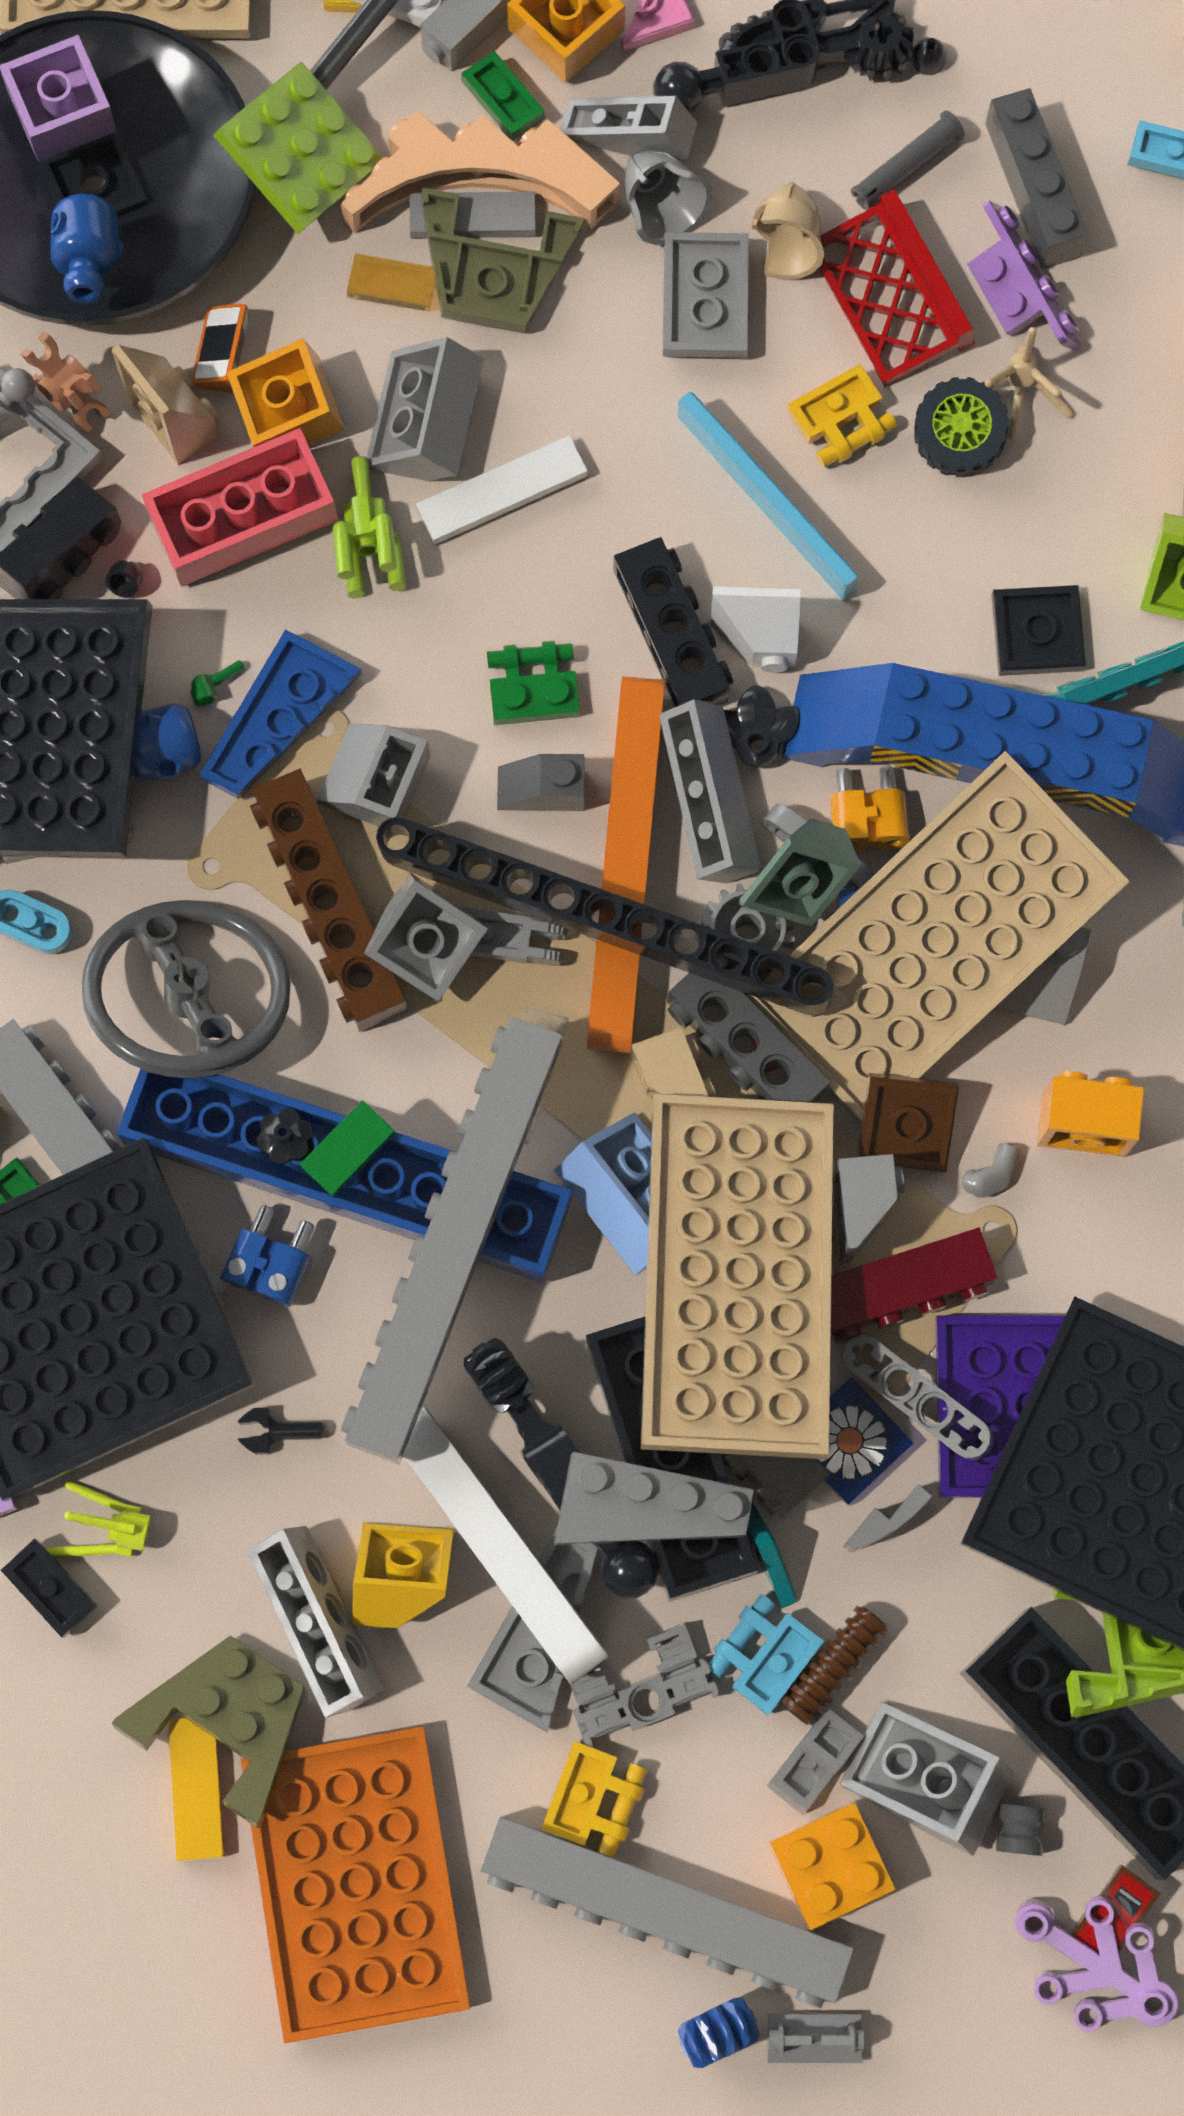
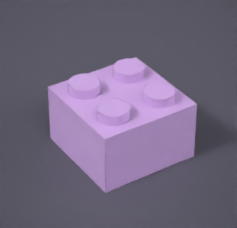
M79 35L0 65L6 89L38 162L117 131L110 105Z

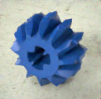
M733 1998L682 2023L677 2031L685 2056H688L693 2067L704 2068L755 2043L760 2036L756 2025L757 2020L752 2009H749L745 2000L741 1998Z

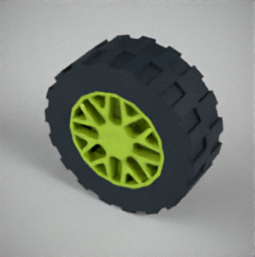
M954 377L947 382L941 381L936 384L932 391L929 390L924 395L922 403H919L916 412L914 440L918 444L920 456L927 460V464L932 469L935 467L940 470L941 474L947 476L952 474L956 475V477H964V475L971 474L974 476L979 474L982 469H988L993 465L994 460L999 458L1003 452L1009 430L1008 410L1006 404L1002 403L1000 394L986 387L984 381L981 383L971 377H967V379Z

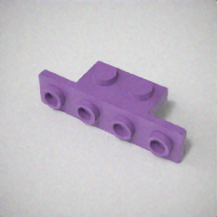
M989 200L983 205V208L1001 240L967 265L1006 334L1013 336L1044 314L1061 345L1072 350L1077 349L1081 346L1075 335L1079 332V327L1072 315L1067 310L1062 312L1056 298L1059 297V292L1055 284L1047 275L1042 277L1036 266L1040 259L1035 249L1027 240L1022 241L1016 229L1020 226L1017 217L1007 205L1002 207Z

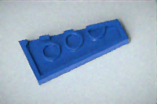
M285 629L199 774L201 780L239 799L362 674L361 668Z

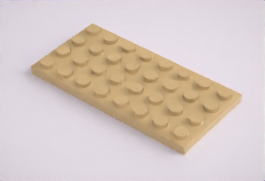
M1005 751L789 955L790 957L821 967L832 977L834 985L833 997L828 1010L820 1015L811 1016L750 994L747 997L831 1082L829 1087L862 1121L869 1073L920 1078L1130 881ZM775 968L762 982L769 985L777 984L782 980L783 974ZM813 982L807 983L800 990L802 995L810 1000L819 999L825 994V989L820 984Z
M654 1094L652 1107L641 1449L827 1459L829 1455L834 1104Z

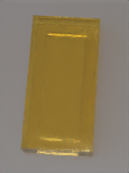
M355 253L347 287V297L430 312L435 289L432 266Z

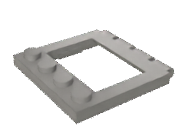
M0 368V388H1V380H2L4 374L6 373V372L3 371L1 368ZM34 395L24 402H19L20 411L16 415L39 434L42 433L56 446L52 449L53 454L40 467L35 466L23 479L24 484L11 497H5L0 502V552L16 539L12 535L14 529L20 524L30 528L44 515L40 512V509L45 503L76 477L83 480L104 458L96 446Z

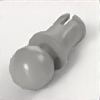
M11 369L4 374L1 380L0 427L10 415H16L20 411L19 402L29 399L35 390L34 379L24 369Z

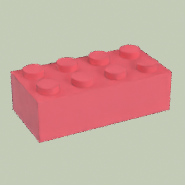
M301 428L141 494L151 522L181 587L338 521L335 502Z

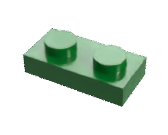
M492 51L461 73L462 83L512 141L545 119V110L495 51Z

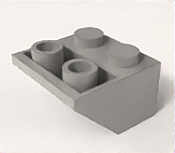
M349 724L318 796L317 804L378 827L389 818H405L430 758L428 740L388 725Z

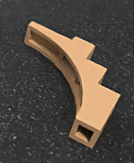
M417 110L408 119L403 118L393 126L388 137L390 158L388 156L382 158L375 165L368 179L361 185L356 184L346 192L342 199L341 210L343 223L356 234L380 214L410 200V193H422L423 187L439 191L468 187L493 188L513 192H535L536 198L567 212L571 216L584 218L583 225L592 230L620 203V183L549 119L539 128L533 127L529 129L521 138L519 146H517L482 114L473 124H465L457 132L453 142Z

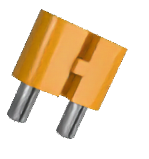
M886 766L880 768L881 789H874V794H864V790H853L851 770L845 768L844 774L843 768L837 770L838 793L830 797L832 825L846 830L855 852L866 851V846H876V850H894L903 848L909 843L910 833L906 795L903 790L896 789L894 768L888 766L887 770Z

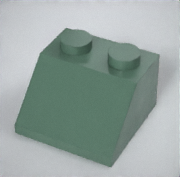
M810 818L788 837L740 899L741 905L812 927L861 866L846 830Z

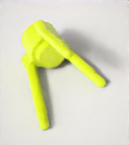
M70 1480L66 1482L65 1486L67 1489L122 1514L113 1513L112 1519L67 1511L64 1515L66 1520L109 1529L108 1540L116 1541V1544L46 1548L53 1557L112 1554L131 1557L133 1550L144 1551L151 1515L141 1514L142 1507L127 1505Z

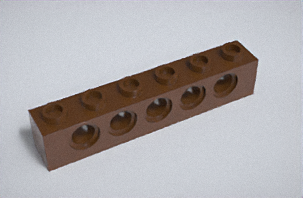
M301 768L253 788L257 803L250 805V809L259 829L268 827L274 841L268 843L267 847L276 867L285 865L291 880L284 882V885L294 907L302 904L308 918L301 921L311 945L319 942L326 957L320 959L319 963L328 983L331 984L337 981L343 996L336 999L346 1023L355 1021L359 1032H362L408 1012L405 998L393 972L364 953L374 933L373 927ZM296 817L303 821L302 826L297 831L285 832L280 829L282 822L287 818ZM313 855L320 859L319 865L311 871H303L297 867L300 859L305 856ZM323 894H332L338 898L337 903L327 910H321L314 905L316 899ZM342 932H348L355 936L354 943L345 949H339L332 945L333 938ZM358 971H366L373 976L371 983L364 988L353 987L349 984V980Z

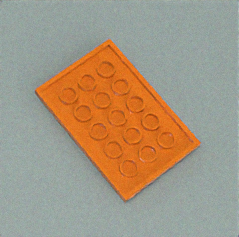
M415 1727L284 1751L278 1769V1777L265 1808L266 1813L263 1822L259 1828L251 1824L284 2044L470 2010L425 1727ZM241 1759L242 1772L250 1764L245 1759Z

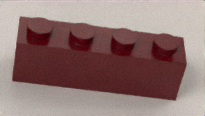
M980 1227L831 1275L830 1337L834 1336L836 1343L847 1341L862 1335L861 1327L877 1322L879 1329L887 1328L903 1322L904 1313L920 1309L921 1315H926L946 1308L945 1300L962 1295L964 1301H969L990 1293L988 1286L993 1285L998 1277Z

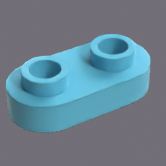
M6 889L0 891V934L44 954H55L67 947L72 937V928L67 917L60 910L16 890ZM8 910H18L19 913L15 920H4V915ZM48 927L58 929L57 935L52 939L43 938V932Z

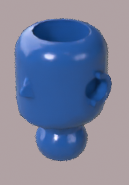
M93 194L70 195L60 200L52 211L50 258L55 269L65 276L63 288L67 296L79 303H91L102 295L104 291V279L102 276L108 274L115 267L123 252V242L119 239V216L113 205L104 198Z
M174 703L141 712L135 769L136 777L144 781L172 779L181 773L195 769L199 765L201 750L191 714L185 706Z

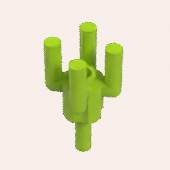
M364 456L355 457L351 460L355 497H352L350 502L343 505L345 521H338L333 526L337 576L340 579H346L348 597L353 599L361 598L365 595L362 556L372 557L378 555L380 570L388 571L389 588L391 590L400 591L406 588L401 537L393 533L392 519L386 513L385 501L382 498L372 497L368 458Z

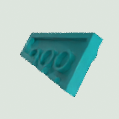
M1184 641L1134 659V665H1132V662L1101 670L1097 672L1098 679H1096V676H1092L1078 681H1071L1057 686L1058 692L1042 695L1091 706L1090 701L1100 697L1103 702L1119 699L1128 695L1126 689L1128 686L1137 683L1139 688H1144L1157 684L1164 680L1162 673L1173 669L1174 674L1183 673Z

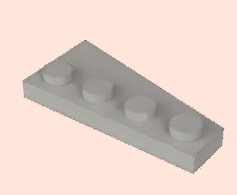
M556 1528L538 1560L580 1615L598 1547L592 1543L554 1545ZM512 1606L467 1687L541 1730L548 1732L563 1674Z

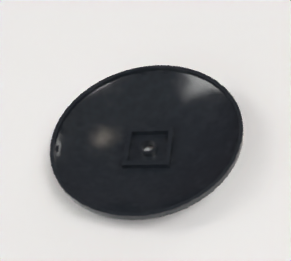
M99 10L71 11L41 17L21 24L0 35V65L79 35L110 105L117 130L114 133L38 162L0 71V305L24 316L64 325L89 326L131 320L159 310L192 291L221 264L235 245L247 221L256 185L213 136L220 127L245 108L244 101L223 68L200 46L172 28L132 14ZM91 176H99L105 180L103 186L96 191L85 190L82 185ZM75 194H93L104 198L113 205L119 216V239L122 240L124 246L122 255L115 267L108 274L102 276L104 279L102 295L91 303H79L67 296L63 288L65 276L55 269L50 258L52 211L60 200Z

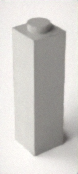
M445 0L420 24L421 46L424 53L437 64L442 62L448 69L453 71L508 18L507 4L511 0Z

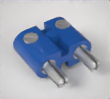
M261 1205L250 1231L246 1229L240 1230L220 1279L237 1288L253 1294H259L268 1300L291 1307L312 1258L304 1251L315 1226L311 1222L301 1220L290 1246L278 1241L274 1242L265 1237V1234L275 1211L271 1207Z

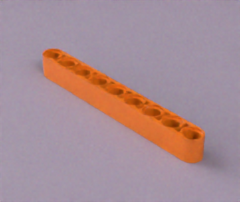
M622 676L601 889L645 904L661 732L659 714L663 710L665 680ZM608 908L599 909L598 924H608L613 921L616 916L615 912ZM643 923L638 925L633 932L640 939L642 938ZM600 940L596 941L587 1050L631 1054L640 955Z

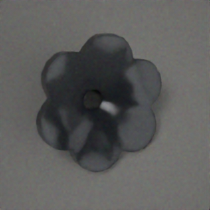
M284 1109L278 1115L267 1114L261 1120L262 1132L257 1137V1146L260 1151L269 1153L271 1160L275 1164L284 1165L291 1158L300 1160L308 1154L309 1147L307 1141L312 1137L313 1129L309 1122L300 1120L296 1110ZM282 1131H287L285 1136H280Z

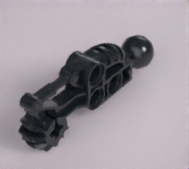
M781 0L774 5L773 9L762 12L761 17L758 18L756 14L751 15L746 23L738 22L732 25L730 32H726L720 37V49L715 52L714 68L699 71L697 67L686 61L671 62L663 66L654 80L653 94L654 96H677L690 113L696 110L705 95L719 93L724 107L807 88L815 81L817 70L829 64L843 61L848 63L854 70V73L866 70L869 81L875 74H881L887 82L891 77L892 71L902 74L906 67V62H909L913 57V28L905 27L906 19L904 15L901 16L893 12L896 0H842L828 4L824 0ZM868 10L851 26L819 32L825 23L826 17ZM783 25H791V26H794V27H793V28H787V27H784ZM794 60H801L806 63L799 64L794 62ZM754 69H762L765 72H756Z
M496 1338L489 1340L485 1344L483 1342L472 1349L473 1352L464 1358V1368L478 1390L482 1391V1396L495 1412L509 1413L517 1425L516 1428L519 1435L524 1440V1448L520 1452L523 1459L558 1509L561 1510L570 1457L573 1452H580L560 1424L554 1426L541 1419L528 1400V1397L533 1393V1384L505 1343ZM640 1541L597 1544L604 1555L601 1562V1576L606 1587L613 1594L622 1598H638L647 1594L655 1586L659 1576V1563L655 1552L647 1544Z

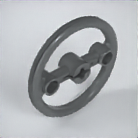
M178 900L143 907L126 915L106 930L90 951L84 966L82 998L84 1011L91 1028L99 1040L113 1054L130 1065L150 1073L167 1077L195 1078L230 1071L261 1053L276 1037L285 1021L289 1008L291 982L288 966L282 951L273 938L259 924L242 913L222 905L205 901ZM176 922L205 923L232 932L247 942L264 962L271 984L270 1001L260 1023L243 1039H236L232 1035L230 1021L214 1011L209 1001L208 969L203 962L195 958L185 957L177 942ZM132 937H137L141 940L143 954L148 959L157 962L164 974L165 1006L171 1014L180 1018H187L196 1034L197 1055H170L144 1047L126 1036L108 1015L103 1003L101 990L103 975L114 953ZM213 1037H214V1038H219V1039H218V1040H210V1039H208V1038H213Z

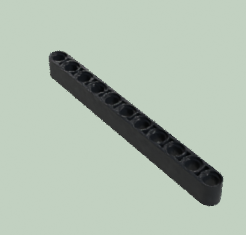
M389 818L382 822L377 829L376 840L382 857L387 863L399 869L805 1015H820L828 1010L832 1003L834 986L832 977L821 967L404 818ZM396 835H405L409 838V842L402 849L392 850L387 847L389 840ZM443 849L450 852V857L443 864L435 865L428 862V857L435 850ZM478 864H486L491 867V872L484 879H473L469 876L472 867ZM517 879H528L533 883L530 891L525 894L519 895L510 891V886ZM566 893L573 896L574 902L566 909H556L551 905L552 899L558 894ZM608 908L613 910L616 916L608 924H598L593 921V914L599 909ZM642 923H651L658 930L650 939H640L633 933L635 928ZM683 938H692L698 942L699 947L692 954H681L676 950L675 945ZM728 952L738 955L741 959L739 966L730 970L723 969L716 962L719 956ZM765 968H776L783 974V978L777 984H765L758 977L760 972ZM807 983L820 984L825 989V994L816 1000L807 999L800 991Z

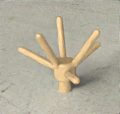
M1035 327L1029 328L1025 344L1017 347L1016 354L1010 358L1008 367L985 381V386L991 389L1008 380L1015 386L1009 428L1010 439L1017 437L1024 388L1034 385L1067 418L1073 416V411L1059 398L1061 391L1038 370V361L1033 355V346L1037 333Z

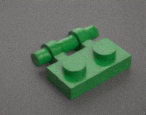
M554 640L544 641L542 646L517 649L516 644L504 645V650L487 651L488 669L501 667L506 669V678L489 679L494 726L580 717L575 671L558 672L557 662L574 660L572 643L555 645ZM544 663L545 674L519 676L518 666Z

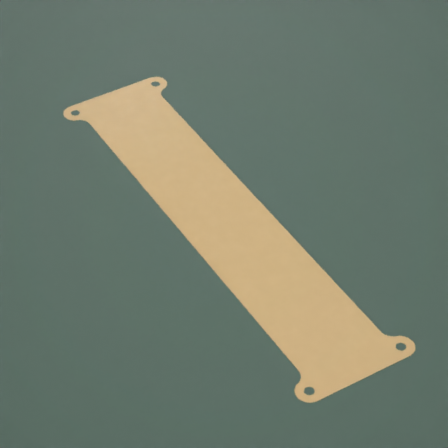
M329 707L233 803L193 851L188 860L187 870L190 879L197 886L207 890H214L231 882H243L253 887L301 925V921L308 918L303 905L299 904L294 907L284 882L291 880L285 865L277 868L267 844L274 840L268 827L259 829L250 809V805L257 803L252 789L301 768L317 803L318 796L349 726L346 716L340 710ZM330 721L334 725L333 734L328 737L319 735L317 731L319 723ZM410 803L404 819L452 835ZM317 804L375 931L385 908L409 872L390 865L382 857L376 840L378 826ZM296 817L287 818L282 822L280 829L285 832L297 831L302 826L303 821ZM396 835L389 840L387 847L392 850L402 849L409 842V838L405 835ZM443 849L435 850L428 857V862L435 865L443 864L450 857V852ZM313 855L305 856L300 859L297 867L303 871H311L319 865L320 859ZM213 858L219 862L220 869L216 874L208 875L203 871V863L207 859ZM486 864L475 865L470 870L469 876L477 880L484 879L490 874L491 867ZM414 874L446 895L460 907L533 917ZM515 881L510 886V891L515 894L521 895L528 892ZM323 894L316 899L314 905L321 910H327L337 903L338 898L332 894ZM533 917V920L547 922L536 917ZM567 929V936L563 940L540 938L531 934L530 947L552 949L563 953V962L559 966L541 965L528 960L526 964L469 956L439 1002L393 973L405 998L406 1005L490 1069L497 1054L490 1051L493 1039L499 1026L507 1028L511 1016L562 1034L563 1045L539 1106L583 1140L588 1139L634 1112L652 1134L653 1098L646 1095L631 1054L587 1050L596 942L588 936ZM348 932L339 933L333 938L332 945L339 949L348 948L354 943L355 936ZM363 971L373 979V976L369 972ZM638 975L632 1045L682 1027L668 1012L670 1007L667 1003L668 996L640 975ZM690 1025L686 1028L682 1027L686 1039L694 1037L702 1061L696 1063L702 1079L710 1078L717 1097L762 1100L751 1088L745 1091L732 1079L729 1074L732 1068L721 1057L715 1060L704 1051L698 1042L701 1037ZM764 1072V1077L770 1084H783L769 1072ZM833 1121L834 1172L838 1159L857 1157L859 1140ZM903 1174L904 1193L900 1194V1201L895 1203L890 1215L852 1261L841 1263L834 1188L832 1185V1237L834 1241L832 1242L831 1275L978 1227L981 1229L990 1258L995 1267L1013 1244L1016 1237L1015 1220L1005 1209L998 1206H985L969 1214L954 1212ZM989 1221H995L1001 1227V1233L996 1238H988L983 1232L984 1225ZM962 1295L945 1300L947 1307L939 1311L921 1315L920 1309L904 1313V1321L896 1325L879 1329L876 1322L861 1327L860 1330L862 1335H868L878 1340L917 1370L936 1345V1316H958L969 1301H964ZM872 1345L867 1350L861 1347L856 1350L859 1358L858 1368L865 1363L873 1369H884L893 1360L888 1358L885 1366L871 1355L874 1349ZM899 1371L890 1377L888 1387L894 1396L900 1393L911 1378L909 1373ZM855 1376L857 1386L864 1396L874 1401H888L859 1377Z

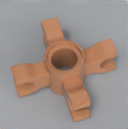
M43 332L38 337L45 347L43 356L37 358L33 351L25 349L20 355L28 364L39 368L43 375L35 373L32 376L36 388L59 411L64 412L70 407L74 423L81 431L88 434L93 429L86 420L87 412L90 409L94 408L95 412L104 418L111 413L102 402L91 398L88 394L91 391L97 393L102 387L93 375L89 374L73 356L68 354L65 358L61 359L57 343L49 334Z

